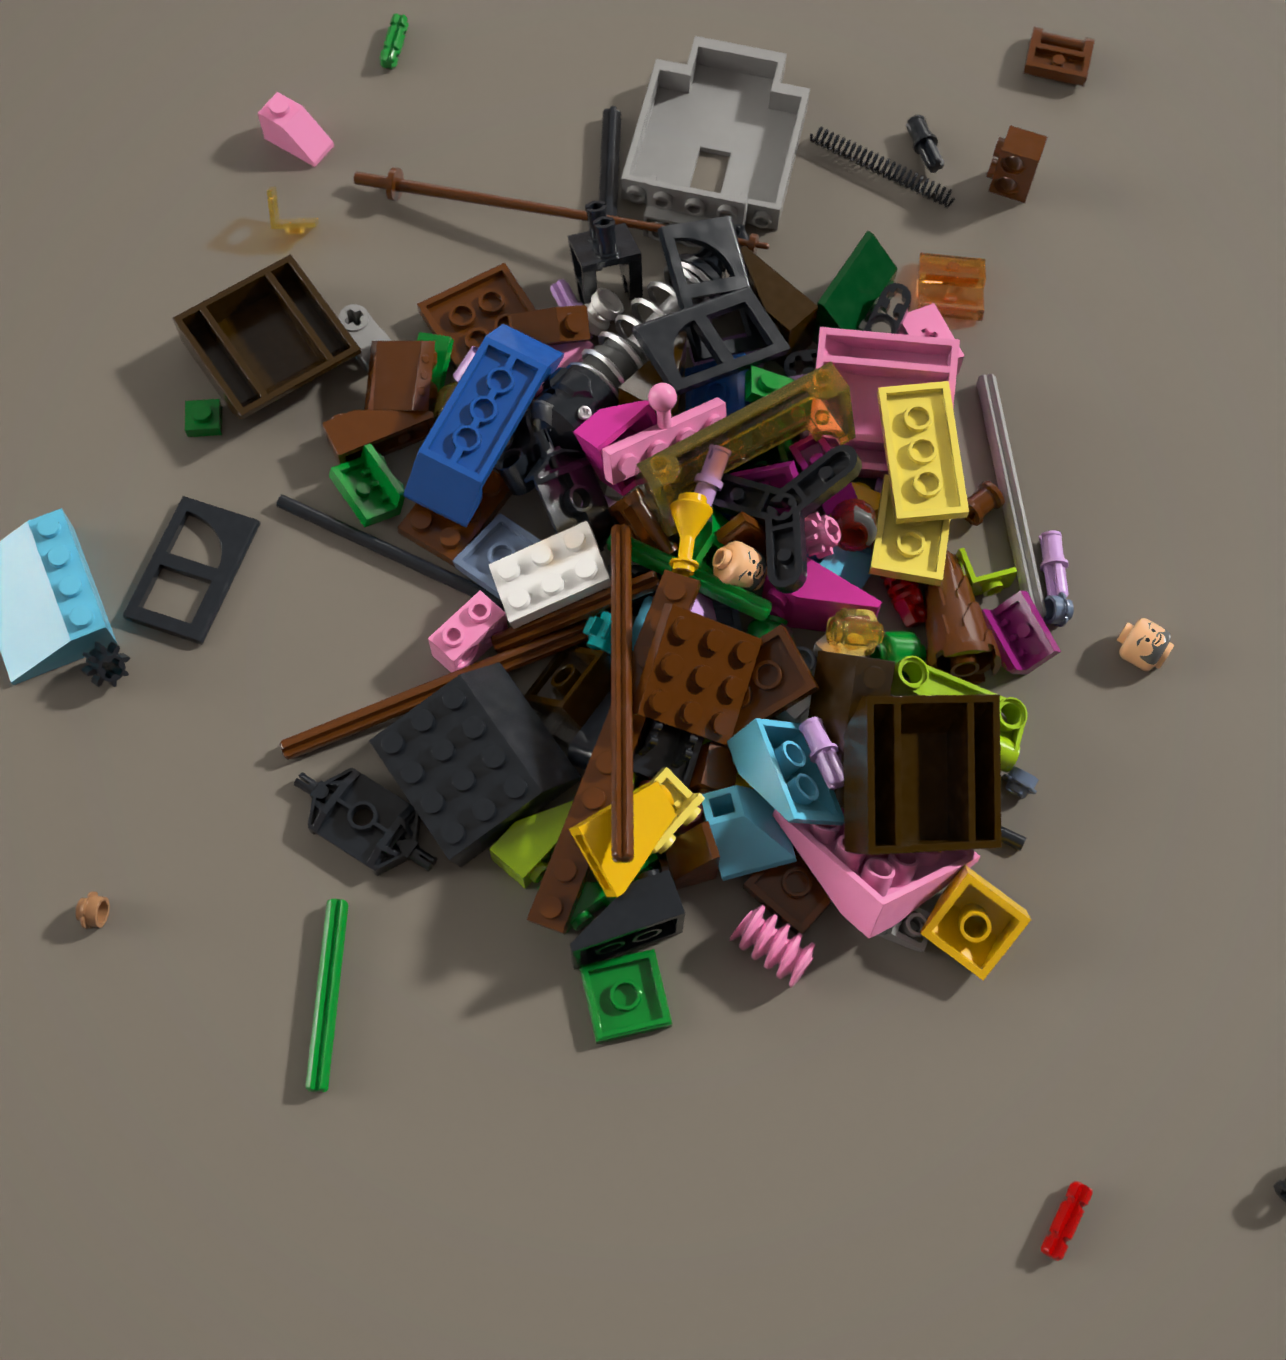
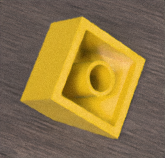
M964 864L940 895L920 934L984 981L1030 923L1031 918L1023 907Z

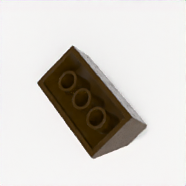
M818 650L814 679L820 690L811 694L808 719L812 717L822 719L823 726L831 742L838 746L839 751L837 755L844 768V732L862 696H890L895 662ZM843 786L834 789L840 807H844Z

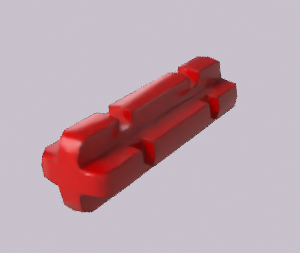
M1078 1181L1070 1184L1065 1194L1067 1200L1062 1201L1049 1228L1051 1235L1045 1237L1041 1246V1252L1047 1257L1056 1261L1063 1259L1068 1248L1066 1242L1072 1240L1085 1212L1082 1208L1088 1205L1093 1194L1092 1189Z

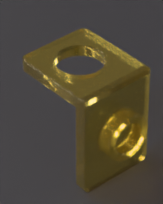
M270 187L267 190L271 229H285L286 234L305 233V228L316 227L319 224L318 218L280 219L276 187Z

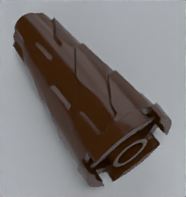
M947 550L941 585L926 584L924 588L927 612V665L976 685L986 681L984 675L986 671L991 669L994 676L1000 670L1002 665L1001 656L993 632L988 629L980 605L975 600L968 576L964 575L956 554H952Z

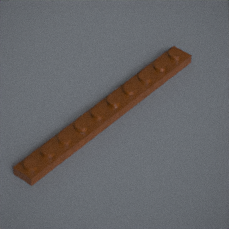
M664 570L632 651L633 700L664 603L675 604L691 611L701 587L700 580ZM611 707L527 917V920L531 923L564 935L591 870L569 829L611 804ZM634 713L633 759L649 721L648 718Z

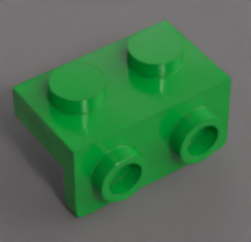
M372 444L363 446L360 458L330 468L329 478L364 528L400 515L405 500L403 495L405 491L404 485L399 479L395 478L387 467L385 458L377 453Z

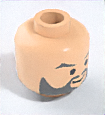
M733 541L719 548L713 556V575L717 576L723 583L736 585L752 592L759 589L765 582L767 576L766 559L756 549L740 541Z
M1147 618L1139 619L1135 625L1127 622L1116 640L1122 643L1119 650L1120 657L1143 671H1150L1153 667L1160 669L1174 647V644L1170 642V632Z

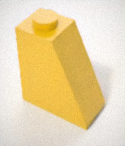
M658 781L646 783L633 791L634 859L632 862L615 863L612 860L611 804L569 829L607 897H618L625 893L677 815L672 807L674 799L670 791L664 785L660 786Z

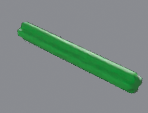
M611 535L607 541V549L611 551ZM631 537V561L663 575L664 570L672 571L669 562L672 558L676 557ZM700 568L694 571L693 576H690V578L700 580V593L751 617L765 621L771 612V601L736 585L725 584L717 576Z
M329 899L326 903L305 1085L308 1091L314 1093L327 1092L329 1087L348 915V903L343 899Z

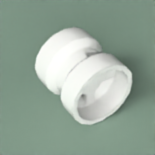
M606 288L597 289L591 297V303L584 304L587 306L590 333L599 335L601 331L605 332L610 326V321L615 320L617 315L623 313L624 307L621 300L616 294Z

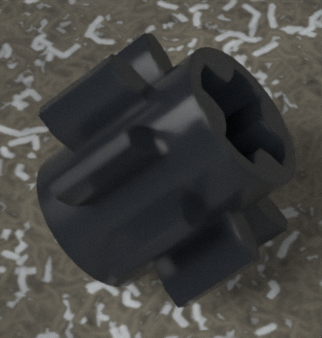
M95 642L94 649L89 653L83 652L82 654L86 658L87 666L83 667L81 671L87 676L93 675L91 682L98 687L103 684L104 680L113 687H116L117 680L122 676L129 675L125 670V663L130 660V657L124 653H119L120 646L114 642H111L107 648L101 643ZM104 662L109 663L107 667L102 666Z

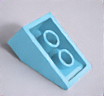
M755 718L727 741L733 763L739 775L789 823L840 826L844 824V815L834 790L827 787L817 764L811 762L809 758L811 751L799 730L801 723Z

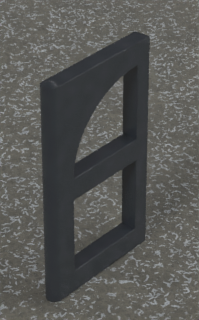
M731 216L661 226L657 230L680 310L693 306L692 300L724 295L747 286L752 290ZM675 241L690 242L706 248L723 263L729 277L687 285ZM740 308L739 311L746 337L723 341L730 353L735 355L768 347L744 309ZM692 326L686 328L694 362L713 359Z
M749 286L632 327L633 335L664 383L671 385L675 389L677 396L747 370L751 365L757 366L787 355L790 350L789 345ZM743 308L768 347L734 359L709 319ZM692 326L717 366L682 378L674 359V342L684 329Z
M183 496L123 614L125 620L203 645L261 522L257 519ZM188 516L201 520L218 536L222 550L218 569L170 553ZM162 569L210 584L192 623L143 608Z

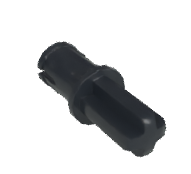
M915 115L906 124V128L914 141L913 149L915 153L920 154L929 172L936 173L944 167L945 163L937 148L938 139L929 130L925 117L923 115Z

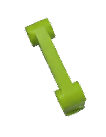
M907 656L895 664L891 694L893 696L996 694L931 667L917 656ZM902 670L908 674L910 683L904 679ZM1000 696L1001 771L1008 773L1018 760L1020 743L1028 713L1022 701L1013 697L1005 698ZM1001 712L1006 716L1007 723L1002 719Z

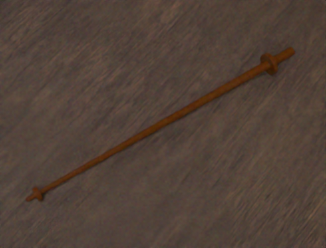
M391 168L387 176L358 171L354 174V184L386 189L387 198L391 201H398L402 192L588 221L587 212L582 210L406 180L400 168ZM607 215L614 218L615 225L626 223L627 227L632 229L658 232L657 230L661 226H666ZM751 233L749 240L738 238L740 246H747L755 254L757 248H769L768 243L759 242L758 234Z

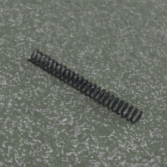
M823 126L818 129L814 139L813 134H810V141L816 142V145L821 144L822 148L832 149L833 153L838 152V155H843L845 159L849 157V161L854 160L855 164L860 163L861 167L871 168L872 172L876 171L877 175L882 174L883 178L888 176V180L893 179L894 183L899 182L900 186L905 184L906 189L910 187L911 191L916 190V193H921L922 197L927 195L928 200L933 198V202L938 201L939 205L944 204L945 208L949 207L955 200V198H952L947 204L952 189H949L942 201L946 186L943 187L941 193L936 198L941 186L940 183L930 196L935 180L931 182L930 187L925 192L929 178H926L924 185L919 190L924 178L923 175L920 176L913 188L918 172L914 174L911 182L908 184V180L913 172L912 169L909 170L905 180L902 182L907 167L903 168L901 175L896 180L901 164L897 166L894 174L891 176V172L896 164L895 161L892 162L888 172L885 174L890 159L886 160L884 167L879 172L884 156L880 158L878 165L874 168V164L879 156L878 153L875 154L872 163L868 166L873 150L869 152L866 161L863 163V158L868 151L867 148H864L861 157L857 161L862 145L858 146L855 155L851 158L857 145L856 142L852 144L850 152L846 155V151L851 143V140H848L844 150L840 153L845 137H842L838 148L835 150V145L840 138L839 134L836 135L833 144L829 147L834 131L830 133L825 144L824 140L828 135V129L824 131L819 142L818 139L823 131Z

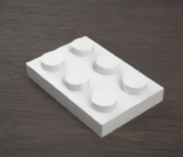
M587 521L489 564L505 613L513 629L611 586L610 574Z

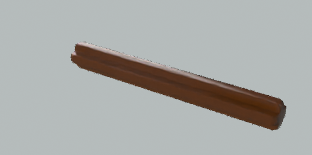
M655 571L632 578V600L657 590L660 579ZM611 587L515 629L511 627L492 635L491 641L497 653H502L611 609Z

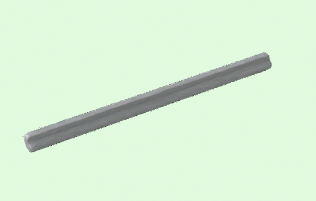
M983 374L978 377L976 384L997 484L1004 496L1005 502L1002 507L1014 565L1018 572V584L1020 590L1028 592L1042 619H1044L1046 608L997 380L993 374Z

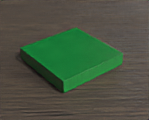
M655 949L579 966L596 1044L672 1027L673 1023Z

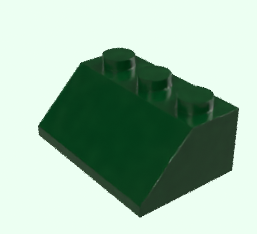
M869 231L865 233L819 299L812 342L818 344L820 327L863 331L882 291L886 286L895 283L898 268L873 233Z

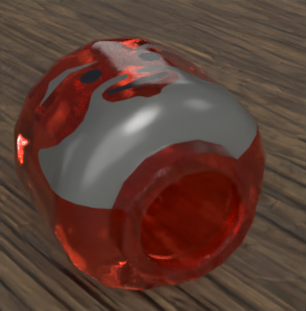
M852 498L840 502L833 509L831 517L837 522L841 532L838 547L845 551L856 552L862 551L872 544L877 534V518L874 509L869 503L861 499Z

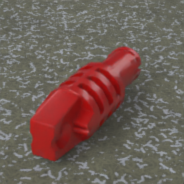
M880 576L881 579L885 580L883 584L885 588L889 589L887 594L892 598L891 603L902 618L905 626L917 627L925 623L927 612L923 602L922 591L920 588H917L918 582Z

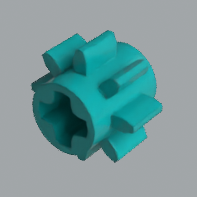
M603 611L600 618L597 616L594 618L589 617L583 633L588 635L589 640L586 645L590 649L603 650L611 657V613Z

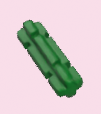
M395 13L391 17V26L388 27L383 44L384 48L379 57L380 65L383 68L394 69L397 66L398 56L401 53L405 39L404 34L407 32L409 25L407 22L408 18L404 14L399 15Z

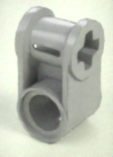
M351 304L345 306L340 311L339 320L360 347L362 353L355 357L362 368L368 372L371 342L391 341V339L377 325L363 306Z

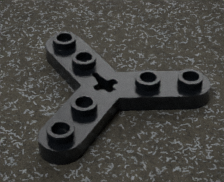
M836 446L782 488L730 474H723L721 479L724 483L721 491H717L712 506L719 512L733 516L743 511L765 525L768 579L777 591L790 594L798 591L807 580L804 518L852 482L860 474L862 461L851 446ZM787 505H789L791 508L789 512L785 511L781 515L775 509H784L787 507Z

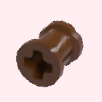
M985 480L980 483L978 490L967 498L969 514L964 519L971 525L978 526L983 522V517L992 509L1002 507L1005 501L999 488L990 481Z

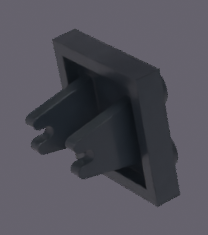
M649 719L633 759V773L651 780L662 768L667 767L689 788L704 738Z

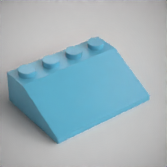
M62 508L25 522L0 541V652L13 685L85 658L82 655L83 652L89 653L94 649L95 642L101 643L105 648L111 642L117 644L75 529Z

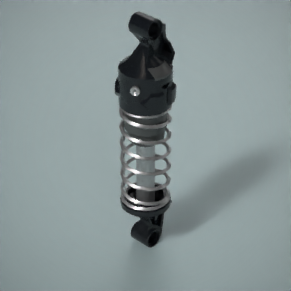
M734 224L737 238L749 240L742 224ZM702 247L694 254H679L687 285L726 278L725 266L706 248ZM668 266L664 268L666 284L659 281H651L648 284V295L651 301L645 298H634L632 300V313L635 318L629 315H617L615 325L620 336L612 332L601 331L598 335L599 345L594 349H584L581 362H571L566 368H557L542 384L543 391L530 403L528 410L510 438V443L505 447L495 465L496 470L513 495H524L536 487L533 480L527 483L524 481L537 460L541 458V451L533 433L547 428L554 447L560 446L561 449H574L585 453L573 431L599 409L618 406L619 386L649 361L635 336L632 334L628 338L620 322L626 320L636 326L680 310ZM655 287H660L671 294L661 305L653 294ZM718 296L692 300V303L695 305ZM639 303L650 307L654 311L646 321L641 318L636 306ZM717 316V317H715V318H712V319H709V321L711 322V324H712L713 319H717L719 316ZM609 337V339L604 343V338Z

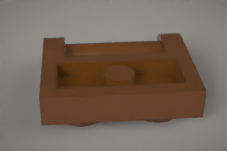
M1034 26L1023 73L1084 86L1088 76L1095 39L1087 37L1085 40L1043 32V28Z
M640 487L607 509L616 524H627L630 526L632 538L667 554L678 549L674 540L668 539L643 500L645 494Z

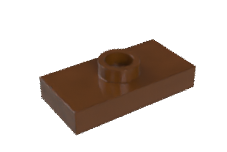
M741 511L715 532L718 542L723 545L733 541H740L761 552L766 559L767 566L765 525Z

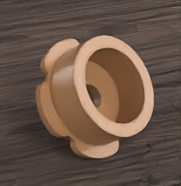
M91 891L88 893L87 898H81L78 901L76 919L81 922V926L84 929L101 928L104 926L110 911L108 898L98 896L96 891Z

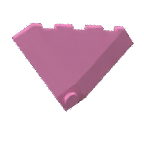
M776 809L773 812V817L839 912L868 939L895 926L946 887L964 864L971 868L980 858V855L972 849L878 855L845 851L844 824L840 826L789 823Z

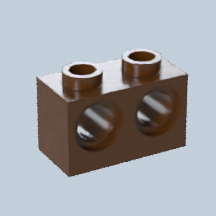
M1010 125L1006 138L999 137L993 156L998 159H992L986 176L992 179L988 192L1025 203L1048 137Z

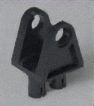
M589 202L585 206L589 231L567 236L580 302L583 305L591 303V297L597 291L596 272L602 271L605 267L618 264L620 266L625 293L628 292L629 301L634 298H642V255L626 223L615 225L614 218L607 216V205L605 202Z

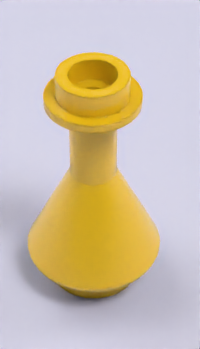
M684 492L679 494L678 500L673 501L669 506L680 536L678 557L672 558L669 565L672 567V572L690 577L699 568V563L692 559L695 538L713 514V509L707 504V498L704 495L695 492Z

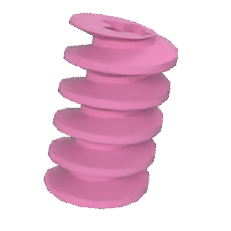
M762 904L748 913L738 925L729 941L742 936L739 948L743 951L754 945L752 952L754 960H758L766 954L764 967L768 970L779 964L777 977L782 979L791 973L789 987L792 988L812 963L815 944L812 942L801 948L800 944L803 934L798 933L791 939L788 938L791 925L787 923L781 928L776 929L775 925L778 915L774 914L766 920L763 919L766 906Z

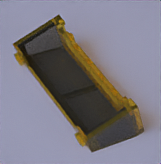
M829 362L637 463L634 475L636 487H640L645 494L644 500L667 537L678 532L669 506L673 501L678 500L679 494L695 489L697 483L694 482L696 474L702 471L710 444L722 446L732 452L724 470V473L805 430L810 432L815 441L822 439V435H829L835 437L839 445H843L856 438L849 385L832 362Z

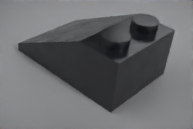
M653 869L638 875L637 881L632 882L625 893L618 896L570 944L574 970L578 969L581 965L602 961L683 933L685 911L670 870L659 872L658 869Z

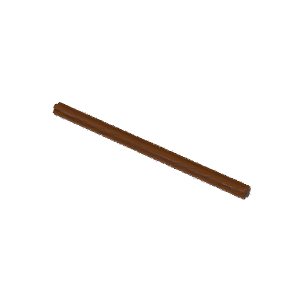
M616 524L611 528V855L615 863H630L634 859L631 528L627 524Z
M589 618L283 739L280 742L283 755L287 760H291L406 714L462 673L498 662L502 664L508 673L586 642L589 638L588 635L583 633V630Z

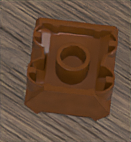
M372 341L364 410L428 411L429 406L433 405L438 398V389L435 383L431 381L432 370L437 365L435 341Z

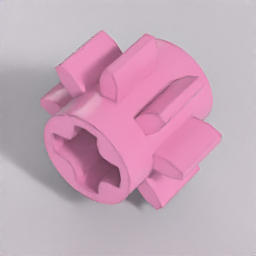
M818 511L804 518L806 554L809 557L816 555L818 559L834 554L833 547L838 546V542L841 539V532L837 522L826 514L820 516Z

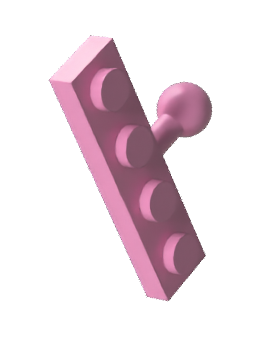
M667 383L654 385L649 391L648 401L650 406L656 410L657 424L602 448L605 479L612 485H615L726 434V402L716 397L671 418V409L677 401L675 389Z

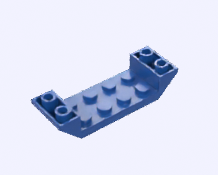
M505 324L500 325L486 335L421 445L403 494L404 497L466 528L483 499L482 487L542 382H545L558 368L564 353Z

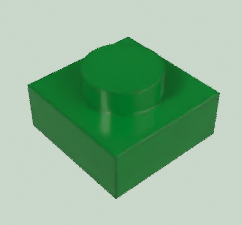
M220 399L185 401V432L187 437L222 435V404Z

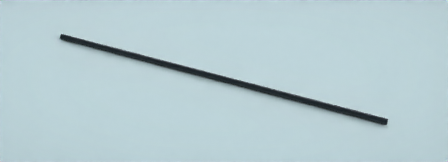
M280 495L277 500L276 506L468 596L473 597L481 590L505 612L502 601L468 579L286 495ZM588 641L576 645L579 647L589 648L586 645ZM1001 826L1002 843L1021 851L1026 837Z

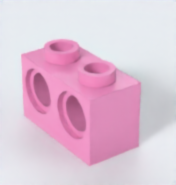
M480 590L428 638L432 656L451 673L472 665L493 646L491 636L508 629L506 613Z

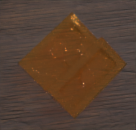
M920 253L916 309L934 303L944 318L982 321L984 315V286L986 282L985 259Z

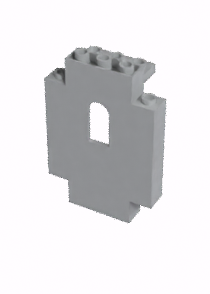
M695 36L687 65L656 59L621 177V199L629 200L633 203L647 204L644 214L645 222L672 225L731 216L733 224H742L744 228L746 224L758 228L778 230L810 94L809 88L782 83L787 54ZM700 151L730 157L720 193L690 187ZM644 230L643 236L660 241L658 232ZM675 241L676 243H681L689 247L702 248V246H699L694 243Z

